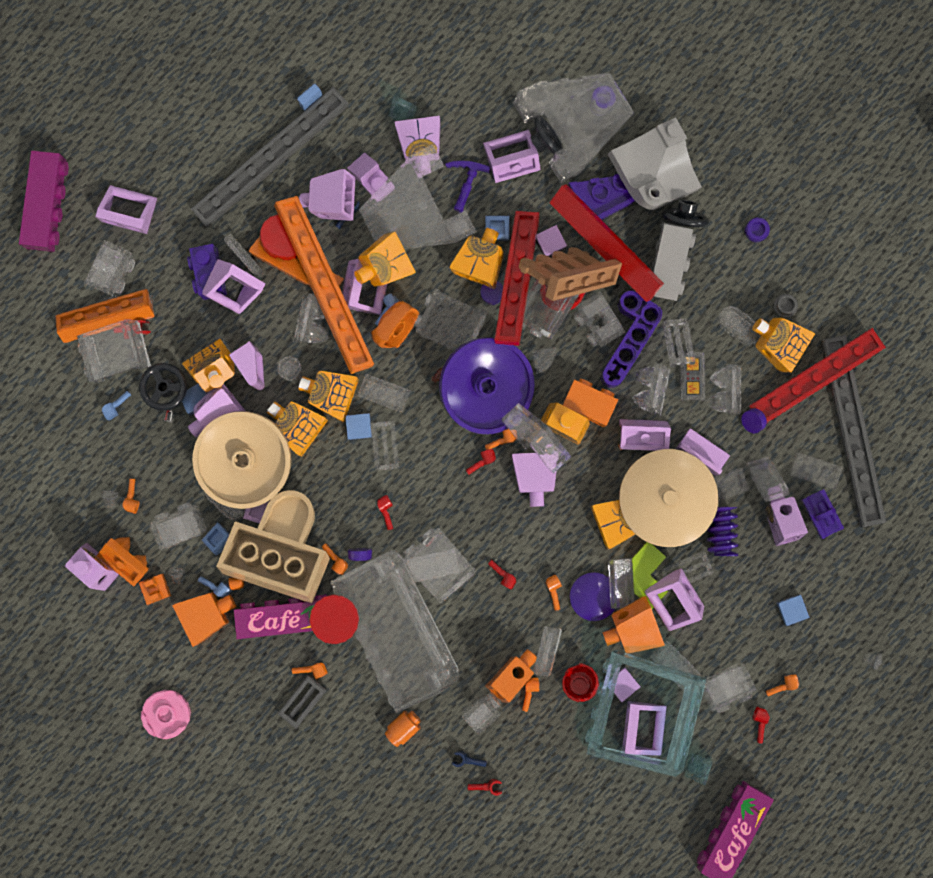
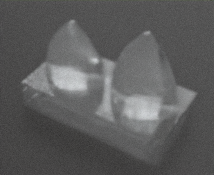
M313 294L303 295L293 342L301 344L320 343L331 338L322 326L313 322V319L325 318L316 296Z
M655 364V367H645L633 373L636 380L650 387V390L639 392L633 397L636 405L650 414L661 416L670 374L668 367L662 364Z
M726 364L725 368L717 370L710 377V380L715 385L726 388V391L712 395L705 401V404L719 412L741 415V367L737 364Z

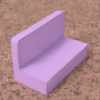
M619 420L621 427L620 449L652 451L669 449L671 427L667 421Z
M691 428L676 447L677 450L687 452L698 458L715 476L721 474L723 471L721 468L730 457L729 454Z

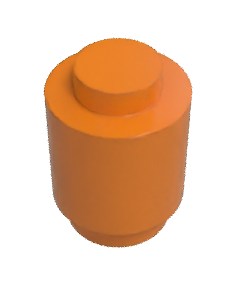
M404 710L387 726L388 730L385 731V735L394 746L404 745L421 729L419 725L421 720L413 711L408 713Z

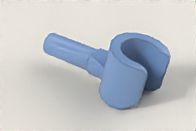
M388 294L384 297L383 302L386 308L375 322L377 326L382 315L391 306L399 302L396 296Z
M128 391L113 403L103 406L102 413L107 420L118 416L115 408L131 396Z
M202 576L198 579V582L211 588L218 597H225L232 592L230 587L223 581L217 586Z

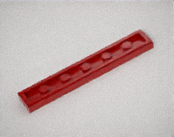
M567 184L561 186L550 201V204L605 261L616 259L621 262L622 266L619 275L646 302L650 301L664 283Z
M515 212L494 339L495 344L520 345L530 275L521 272L519 264L522 258L533 260L540 218L539 212Z
M871 328L748 407L749 409L757 408L761 410L768 423L886 347L874 329Z

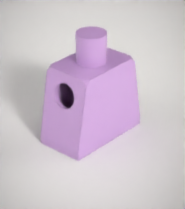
M340 169L312 178L309 192L300 194L299 200L302 207H308L309 212L322 219L352 221L354 215L355 177L345 169Z
M223 384L221 387L209 391L194 406V415L197 420L191 423L188 428L197 438L202 430L214 419L230 412L245 411V409L225 384Z
M558 452L512 454L519 493H529L530 507L544 506V492L554 491Z

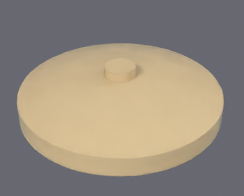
M235 411L214 419L202 430L193 450V469L201 488L216 502L232 508H253L271 500L282 489L291 469V451L285 435L273 421L254 412Z
M661 449L642 456L630 466L620 486L619 505L626 524L638 537L657 546L677 547L696 540L709 528L717 512L718 490L712 473L698 458L681 450Z

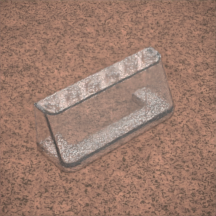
M391 550L330 581L335 595L348 598L356 606L359 614V623L355 636L360 641L366 653V658L371 663L377 675V680L383 686L388 696V701L396 713L442 693L459 680L458 667L401 555L397 551Z

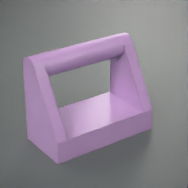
M529 130L483 143L495 183L540 170L538 152L531 141ZM522 141L527 142L529 149L494 159L492 150Z
M110 185L97 209L95 217L103 223L147 234L157 198ZM114 196L147 204L140 218L110 211Z
M218 259L203 289V295L240 314L262 292L265 283L237 266ZM229 277L244 285L236 302L216 291Z
M359 259L350 260L342 290L349 309L381 315L383 299L388 284L377 286L373 307L359 304L362 284L356 280L354 272L363 266Z
M249 341L229 356L247 383L257 390H263V357L258 348Z
M682 569L671 572L645 590V594L668 631L702 620L704 605ZM673 589L686 610L674 619H672L657 595Z
M627 702L622 746L625 754L661 755L667 706ZM640 710L656 711L652 748L636 746Z

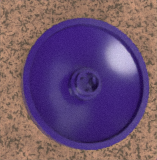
M492 337L473 339L458 347L447 359L439 381L440 398L450 418L466 430L479 434H494L515 425L528 410L534 394V375L526 356L514 345L495 344V338Z

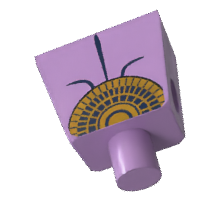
M440 116L395 121L396 132L406 164L416 163L418 175L430 174V161L439 160Z
M782 487L768 490L771 503L765 508L775 545L779 546L801 539L808 531L795 498L789 497L785 499Z
M85 543L65 564V567L89 588L105 591L119 574L96 556L98 552L88 543Z

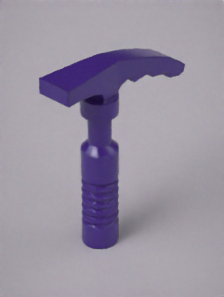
M472 161L446 163L447 168L462 167L465 169L467 167L470 169L467 173L468 178L463 183L456 201L457 203L454 206L455 211L462 213L472 188V181L477 176V171L490 173V166Z

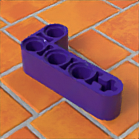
M635 291L625 292L618 302L619 311L634 322L602 371L601 381L608 388H615L624 380L662 318L661 308L652 301L646 302ZM624 299H633L635 308H627L624 305ZM649 310L654 312L656 316L655 321L645 319L644 312ZM632 331H640L643 334V341H635L632 338ZM622 350L628 351L631 355V360L628 362L622 361L619 357V352ZM616 366L621 367L615 376L617 379H614L612 382L609 381L607 372L612 373Z

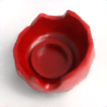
M579 663L567 669L562 679V688L569 699L576 702H585L595 696L599 688V678L592 667Z

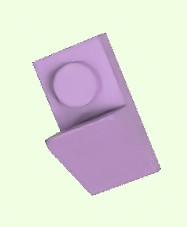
M363 153L347 167L348 171L377 203L382 201L396 188L380 170L379 164L366 153Z

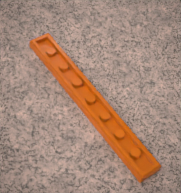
M298 196L275 202L276 211L350 373L354 374L373 367L372 357Z

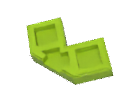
M648 542L631 558L633 593L638 598L647 597L645 590L657 583L651 574L666 558L654 545ZM664 591L662 593L657 594L660 600L666 595L668 591ZM647 597V600H648V602H649V604H650V606H651V609H653L654 607H653V605L651 604L650 600H649L648 597Z

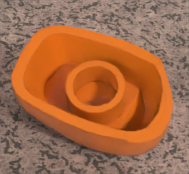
M404 301L395 303L382 315L377 328L371 332V338L381 348H398L415 325L419 312Z

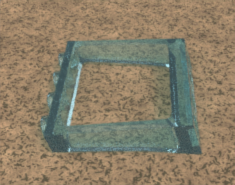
M619 650L612 651L610 659H606L603 665V673H606L605 681L601 682L597 689V696H600L599 705L594 706L591 713V719L595 721L593 729L590 728L586 734L585 741L589 743L586 754L674 777L678 776L684 770L707 679ZM621 663L678 682L684 686V693L666 761L642 755L625 754L623 751L607 748L602 745Z

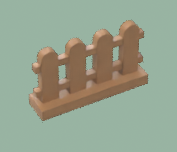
M574 247L569 248L567 254L561 251H554L552 258L542 254L537 255L536 261L522 258L519 264L521 272L524 274L528 273L539 280L540 284L548 286L545 297L552 301L616 285L622 263L616 259L600 262L590 256V253Z

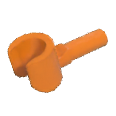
M503 430V438L485 445L486 450L515 442L517 439L516 430Z
M129 479L128 494L123 501V508L127 512L136 514L140 502L133 500L135 479Z
M324 544L322 549L335 561L331 569L343 575L348 568V563L338 557L327 544Z
M553 575L547 578L546 585L552 596L554 610L557 611L560 610L556 589L562 587L558 577Z
M234 577L229 578L231 590H239L244 587L245 583L243 580Z
M320 662L312 666L292 668V674L313 672L316 679L325 676L327 669L325 664Z
M797 675L784 676L785 684L767 690V695L771 696L785 690H796L799 686Z
M530 678L525 684L526 693L522 711L528 712L532 697L531 692H539L538 678Z

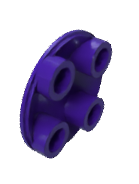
M592 572L580 576L572 585L569 595L573 610L580 617L589 621H599L607 618L615 610L618 602V592L615 584L610 578L601 573Z

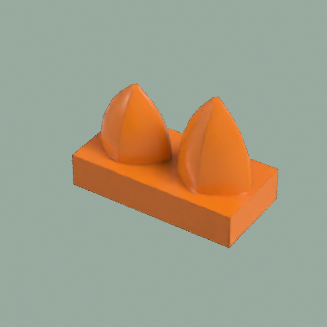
M129 537L117 538L115 540L111 538L96 556L132 586H135L149 570L147 568L146 556H133L129 553Z

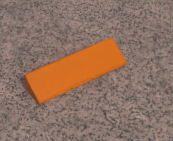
M259 236L248 251L252 256L311 287L298 257L291 260H282L269 256L263 250ZM333 273L340 288L344 278Z
M147 289L58 314L56 315L57 334L64 343L112 330L115 327L126 326L134 323L136 320L153 318L154 311Z

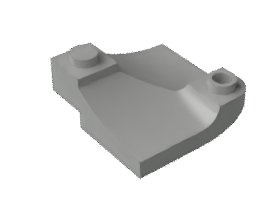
M676 118L657 125L649 132L608 153L629 194L639 205L649 210L664 207L702 188L688 155L685 141L687 137Z

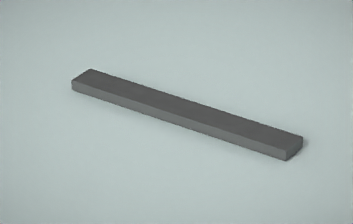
M332 87L195 204L191 210L208 228L348 108L349 103Z
M846 335L821 340L824 358L848 343ZM852 369L831 382L830 387L860 527L886 523L854 370Z

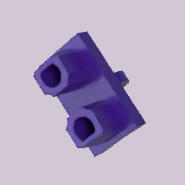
M824 489L801 500L820 539H824L844 529Z

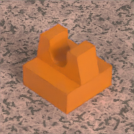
M164 574L139 582L147 605L171 596Z

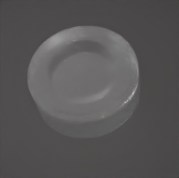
M287 356L280 360L277 370L283 379L293 381L300 377L302 365L295 357Z

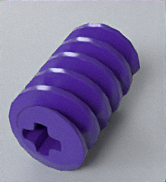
M717 507L716 515L711 523L714 526L707 529V532L714 534L713 537L707 538L708 542L714 544V546L707 548V551L714 553V556H738V553L731 551V549L738 547V543L731 541V539L738 537L737 533L731 531V529L738 527V524L731 522L732 519L738 517V514L731 512L732 509L737 507Z

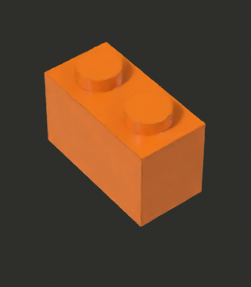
M584 379L574 380L563 402V406L605 428L618 402V399L614 398L615 394L603 388L601 391L592 388V383Z

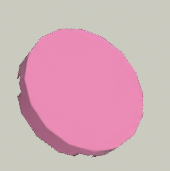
M162 690L155 692L146 699L141 711V720L143 727L150 735L161 739H170L178 736L186 729L190 721L191 711L183 695L174 690Z

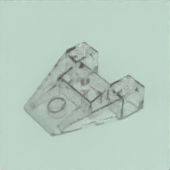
M610 73L581 76L579 79L570 80L563 78L554 82H547V80L539 81L519 91L513 102L524 123L534 119L536 115L541 116L545 114L565 147L557 151L549 162L560 183L580 174L634 114Z
M434 144L412 154L360 207L359 211L375 242L384 234L396 232L403 248L410 249L456 243L476 232L466 210L444 220L423 179V176L444 166Z

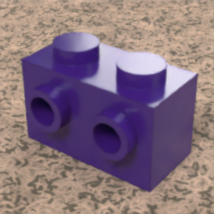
M214 244L189 248L191 256H188L187 260L190 270H194L195 279L192 280L195 294L198 293L204 300L210 299L203 295V289L217 260H220L219 251ZM225 282L216 290L224 296L227 295Z

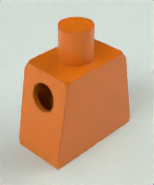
M214 592L172 605L192 647L201 644L229 623L225 613L236 608L235 601L230 594L218 600Z
M646 596L613 613L612 618L616 627L602 632L607 646L621 641L625 652L628 654L665 646Z
M528 649L520 658L517 656L511 657L485 687L502 703H509L534 674L530 667L538 658ZM515 668L519 671L517 678L512 673Z

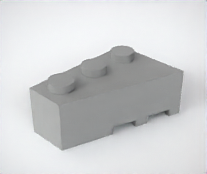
M661 220V232L659 241L656 243L657 250L651 271L664 285L654 296L677 301L678 295L682 296L685 281L681 280L683 272H688L690 258L687 255L689 248L694 247L696 234H693L691 227Z

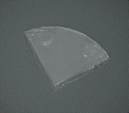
M556 347L532 351L536 375L545 372L551 367L556 357Z

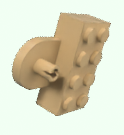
M283 491L269 501L258 528L235 521L216 567L222 574L313 604L330 558L325 550L305 544L315 519V511L310 500L298 491Z

